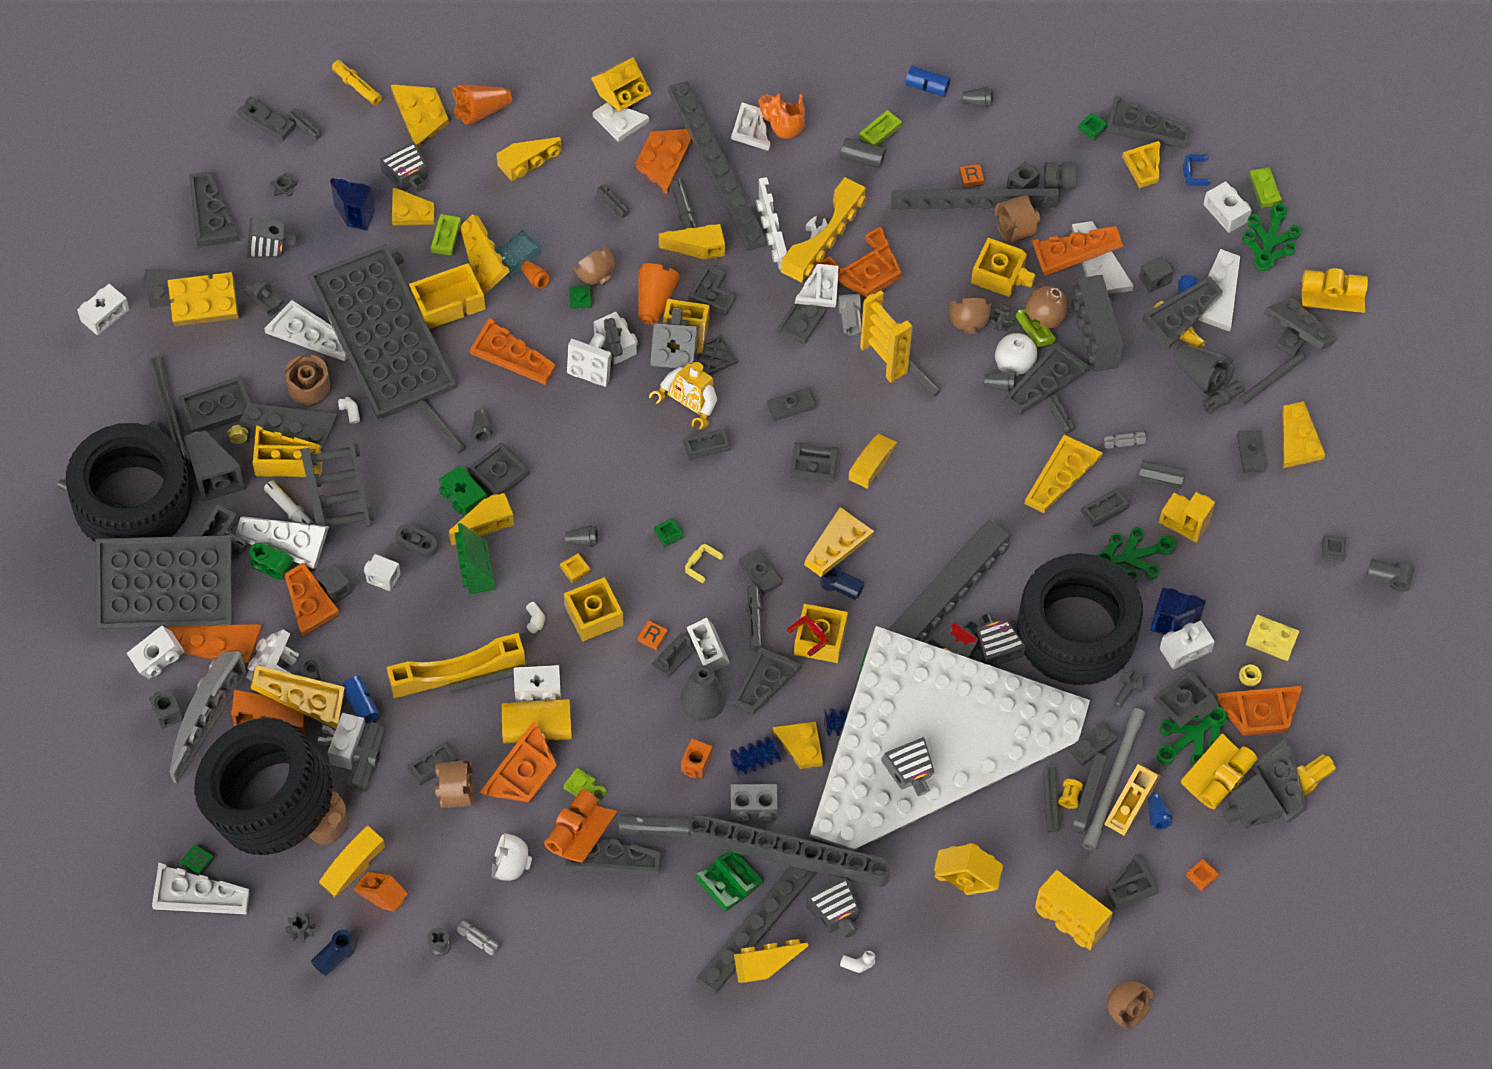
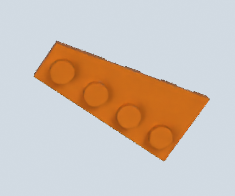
M1116 226L1090 230L1086 234H1079L1077 232L1071 233L1068 237L1058 238V236L1049 237V240L1044 241L1039 239L1032 240L1044 276L1124 247Z
M490 317L470 348L471 355L544 385H547L556 370V364L536 350L527 347L525 342L513 337L510 331L495 324V321Z
M262 625L168 626L167 629L172 631L185 654L214 660L222 652L238 651L242 653L245 667H248L256 649Z

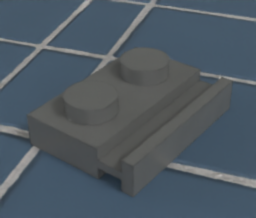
M794 303L779 325L778 332H783L786 336L805 345L824 317L826 309L820 306Z

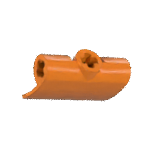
M580 790L569 808H563L558 815L556 826L546 838L544 845L549 851L563 858L584 862L616 816L617 810L598 806L597 799L591 792Z

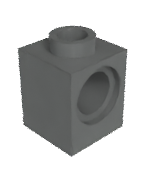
M1024 161L1008 174L1006 187L1008 189H1034L1039 184L1040 172L1036 167Z
M1161 256L1141 266L1139 279L1151 293L1172 282L1174 269L1171 263Z
M336 564L325 567L316 575L318 583L334 604L352 593L350 582Z
M171 689L158 691L149 697L161 729L183 721ZM165 705H170L166 709H161V707Z

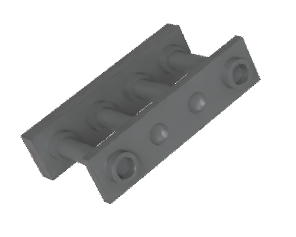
M348 439V448L315 454V452L310 453L309 447L300 449L316 525L328 526V530H330V527L365 520L367 528L371 527L370 521H374L372 508H367L357 462V457L361 456L358 443L354 444L353 439ZM352 456L354 469L320 476L319 474H314L313 466L317 465L318 462ZM356 477L358 490L324 497V495L319 496L317 487H321V484ZM361 499L363 512L329 519L328 517H323L322 509L326 508L327 505Z

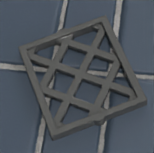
M719 335L704 342L703 352L696 362L706 365L707 368L704 372L711 375L738 363V360L724 337ZM720 341L723 342L725 348L718 347ZM706 347L713 349L712 354L705 352ZM716 350L723 351L722 357L715 355ZM726 353H729L732 359L725 358ZM703 355L710 357L709 362L701 361ZM713 358L720 360L719 365L712 364Z

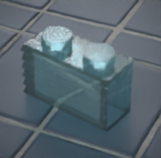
M523 230L518 234H513L505 245L495 249L496 253L500 254L503 258V265L508 267L510 271L506 276L512 279L521 271V266L525 261L532 262L541 255V245Z

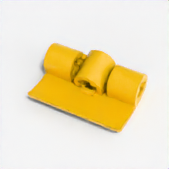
M1337 268L1329 269L1326 273L1323 271L1304 270L1301 287V305L1304 307L1365 313L1368 276L1345 275L1343 270Z
M569 699L501 704L503 744L517 743L533 721L538 724L546 743L548 740H572Z
M1221 734L1182 778L1181 784L1210 809H1215L1229 792L1232 793L1240 786L1244 775L1258 758L1249 748L1242 746L1238 749L1224 734Z

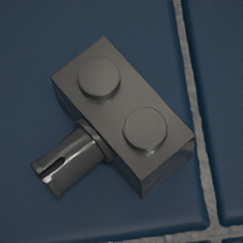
M219 504L215 506L197 535L232 536V549L240 554L244 552L243 549H246L248 541L231 533L236 525L237 514Z

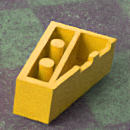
M256 426L253 454L255 475L265 477H306L300 449L309 447L310 453L315 452V454L322 453L321 446L296 437L294 439L282 436V433L276 431L272 433L263 430V427ZM318 462L317 465L313 466L314 474L322 475L323 462Z

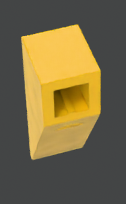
M556 137L513 143L496 153L497 165L511 181H514L517 178L523 177L532 169L540 167L550 158L558 156L562 152L561 138Z
M720 224L658 233L659 248L700 259L725 256V242Z
M799 939L785 941L786 946L778 947L777 943L764 944V949L755 951V946L741 948V953L734 954L738 983L768 979L807 948L808 943H800Z

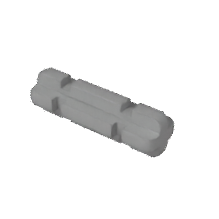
M1143 431L1135 432L1136 434H1116L1115 437L1109 435L1104 436L1103 443L1107 449L1114 448L1115 445L1116 447L1132 446L1134 443L1137 445L1145 444L1146 435Z
M462 921L457 927L459 934L464 937L467 936L469 941L481 949L484 948L488 954L494 955L499 949L497 942L493 939L490 940L487 935L477 928H472L468 922Z

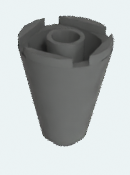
M1186 344L1179 346L1174 352V362L1208 396L1216 394V391L1222 385L1226 387L1233 375L1234 365L1231 363L1233 360L1227 356Z
M696 667L681 693L680 699L683 710L691 718L700 721L711 717L715 718L724 709L726 703L725 692L710 667Z

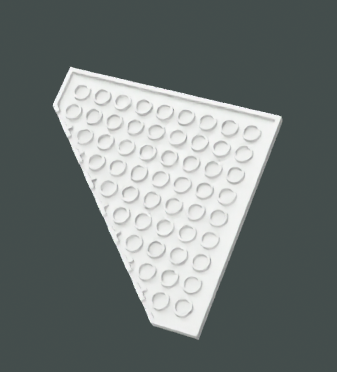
M876 626L809 837L855 851L1011 774H1015L1040 760L1042 761L1079 740L1090 700ZM924 737L934 773L929 779L925 780L930 791L918 797L913 786L900 789L882 763L881 758L884 753Z

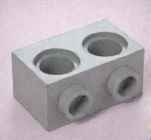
M731 784V819L741 822L748 821L749 819H759L760 821L777 819V784ZM767 801L770 805L762 806L760 803ZM738 802H746L747 805H746V806H739L737 803H738Z

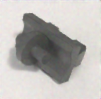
M260 276L252 284L243 288L244 292L269 316L279 311V307L284 304V299Z

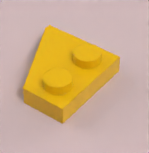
M1159 141L1123 152L1122 158L1139 188L1158 183Z
M816 722L772 727L773 735L784 745L783 748L794 758V762L800 769L823 766Z

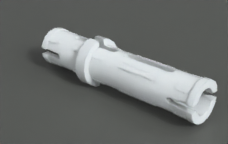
M274 480L268 482L273 489L267 484L265 485L264 491L288 514V518L292 522L315 525V522L304 513V509L300 505L297 506Z

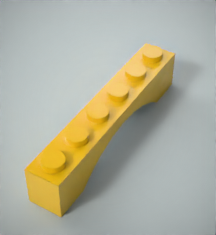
M846 177L843 178L834 190V214L831 221L815 237L791 246L782 258L781 273L803 283L807 276H811L815 265L823 261L828 248L832 249L837 236H841L844 233L847 223L849 221L852 222L857 210L865 205L867 197H865L866 187Z
M519 633L496 638L480 649L456 658L434 662L407 661L386 668L395 699L524 665L525 654Z

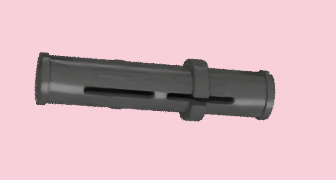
M677 179L671 181L670 186L679 210L678 217L683 222L684 229L697 228L694 219L695 212L691 209L683 180L678 179L677 182Z
M751 585L747 587L748 604L746 605V612L749 615L750 650L758 652L760 647L764 648L762 621L764 606L761 602V587Z

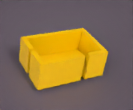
M469 263L409 284L410 293L429 329L463 318L464 313H467L469 316L486 310L484 294Z
M232 272L213 274V279L205 275L168 280L169 296L172 302L170 303L172 320L175 327L239 319Z
M1057 869L1040 887L1035 905L1040 916L1045 919L1049 918L1051 921L1053 919L1056 927L1061 932H1067L1079 946L1086 947L1090 951L1108 931L1113 913Z

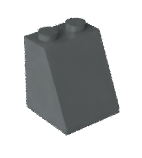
M205 430L184 436L202 501L245 490L239 463Z

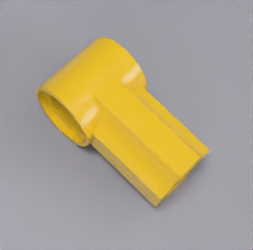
M1322 754L1305 767L1303 765L1297 767L1304 796L1313 791L1320 781L1335 772L1336 767L1329 756Z

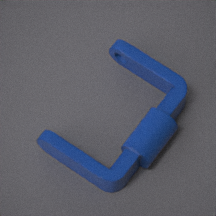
M1189 154L1186 156L1183 172L1188 185H1210L1209 179H1191L1192 168L1190 161L1205 162L1208 160L1207 155Z

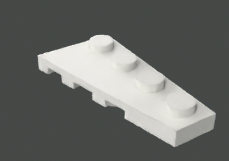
M1093 221L1072 224L1071 228L1072 233L1078 232L1079 234H1086L1090 230L1097 229ZM1112 251L1082 262L1086 277L1103 275L1108 294L1133 290V284Z
M1220 249L1208 277L1210 276L1218 284L1223 293L1198 319L1229 332L1231 330L1240 262L1239 255Z
M158 863L152 907L156 910L247 914L250 891L244 887L223 881H214L200 874L197 876L187 873L186 870L167 867L166 864Z

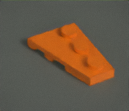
M304 563L284 574L301 638L340 615L337 607Z

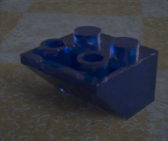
M331 178L330 184L334 206L346 225L367 231L375 212L372 188L362 183L357 184L344 179Z
M1162 588L1150 631L1165 635L1171 631L1181 630L1188 623L1200 621L1206 600L1196 595L1180 593L1176 589Z

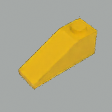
M502 493L491 495L487 499L482 500L458 523H462L477 535L482 536L513 526L514 518L506 495ZM458 523L449 530L451 545L456 544L455 533L459 532Z
M1138 764L1104 825L1125 836L1147 802L1148 797L1152 794L1161 775Z

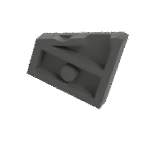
M1137 854L1126 868L1123 867L1118 873L1117 878L1111 880L1106 886L1105 892L1117 910L1158 894V887Z

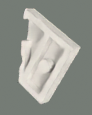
M741 103L731 139L768 151L770 141L767 139V129L763 122L760 108Z

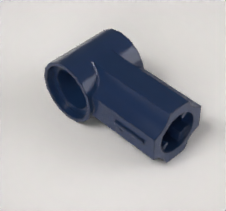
M838 565L820 578L823 589L827 591L835 590L854 600L859 598L865 582L842 572ZM827 576H834L835 578L830 579Z
M347 930L335 932L331 941L311 960L312 965L322 975L327 976L344 958L354 954L356 945L351 933ZM342 941H349L345 947L338 946Z

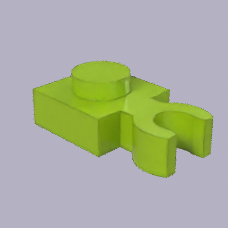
M578 768L575 769L564 784V789L577 796L580 790H587L594 796L598 793L603 796L607 795V790L604 787L594 786L596 779ZM596 797V799H597V805H599V804H600V799H598V798Z

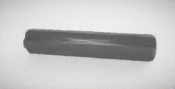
M1046 767L1043 769L1047 831L1058 832L1060 824L1056 769Z

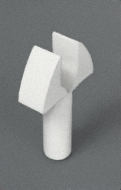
M817 216L806 224V231H811L812 233L810 239L822 232L828 225L825 218L822 225L816 228Z

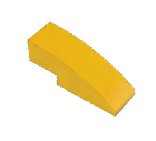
M878 433L851 467L849 480L868 489L874 478L878 477L898 442Z
M367 825L334 860L319 880V883L336 898L369 868V862L385 848L384 840Z

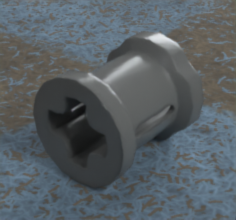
M443 928L432 929L428 934L430 951L435 956H444L450 950L448 932Z

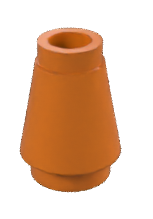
M525 261L522 264L521 270L534 288L543 289L549 284L550 276L548 271L530 261Z

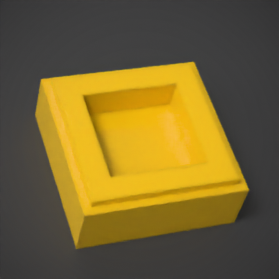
M579 553L560 563V568L571 583L591 573V569Z

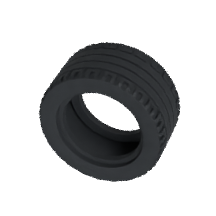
M119 423L104 427L89 435L77 446L67 465L65 481L75 519L82 532L87 537H90L93 542H96V539L172 537L186 521V517L189 514L188 511L191 508L192 493L184 456L177 443L171 437H168L166 433L155 429V427L139 423ZM142 467L152 470L163 478V484L157 494L149 501L136 507H112L95 497L100 483L108 475L119 469Z
M1084 553L1062 555L1047 561L1046 564L1036 569L1024 587L1017 623V634L1025 644L1024 655L1032 663L1031 665L1050 679L1073 685L1099 683L1119 673L1132 657L1142 623V598L1133 579L1114 562L1100 556ZM1063 598H1087L1095 601L1107 610L1114 622L1115 628L1099 640L1091 642L1072 641L1059 635L1052 629L1046 620L1044 612L1051 604Z
M259 718L248 720L232 727L209 747L201 759L196 772L194 794L201 813L230 844L247 854L269 855L280 853L296 846L319 826L327 813L332 798L333 779L324 758L297 728L281 719ZM289 764L286 782L271 800L257 808L238 810L239 799L244 787L258 772L271 765Z

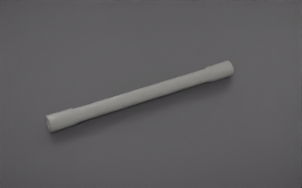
M1139 708L1132 709L1123 740L1092 823L1088 827L1082 846L1087 850L1094 851L1096 849L1102 832V826L1135 737L1145 717V712Z

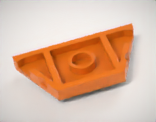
M687 129L650 132L636 161V168L642 174L647 175L652 183L656 182L665 194H668L671 187L670 183L675 179L692 143Z
M1302 686L1217 693L1219 699L1216 701L1243 736L1283 733L1289 730Z
M532 722L481 789L480 793L486 796L531 803L558 767L537 723Z

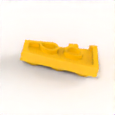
M1304 401L1284 405L1282 409L1283 468L1323 460L1325 452Z

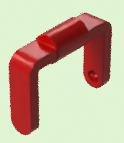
M803 616L788 627L787 632L792 633L806 623L809 629L822 640L808 651L807 654L812 656L827 645V637L816 622H813L808 616Z

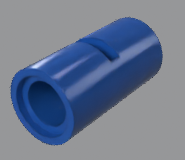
M911 66L905 85L945 97L950 85V77Z
M354 676L343 682L341 686L344 687V694L355 716L364 718L365 725L366 723L376 722L380 718V713L372 697H370L362 677Z

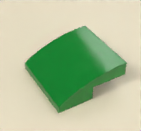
M730 851L716 858L713 865L697 873L695 878L724 912L737 905L763 883V880L740 854Z

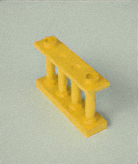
M879 291L876 294H870L864 300L860 348L862 351L870 346L874 348L886 362V378L892 383L908 373L912 325L908 320L901 324H897L883 308L884 293Z

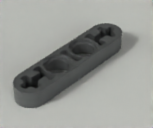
M1099 752L1095 754L1072 827L1074 832L1081 834L1084 832L1107 759L1106 754Z

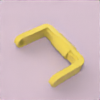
M702 544L698 550H695L685 565V573L701 583H704L706 579L693 571L691 567L701 558L702 553L706 551L719 560L724 558L723 554L707 544Z

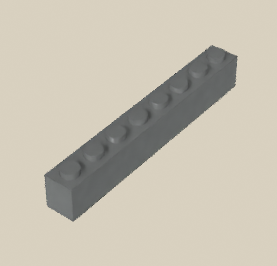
M988 520L888 630L925 642L931 629L935 630L940 625L941 618L953 611L955 603L959 598L961 600L965 598L969 592V587L972 584L976 585L982 578V573L986 569L989 570L993 567L998 555H1003L1008 550L1010 534Z

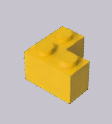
M1195 492L1190 501L1185 496L1173 493L1162 509L1158 523L1197 543L1210 524L1215 501L1211 500L1207 495H1201L1198 492Z

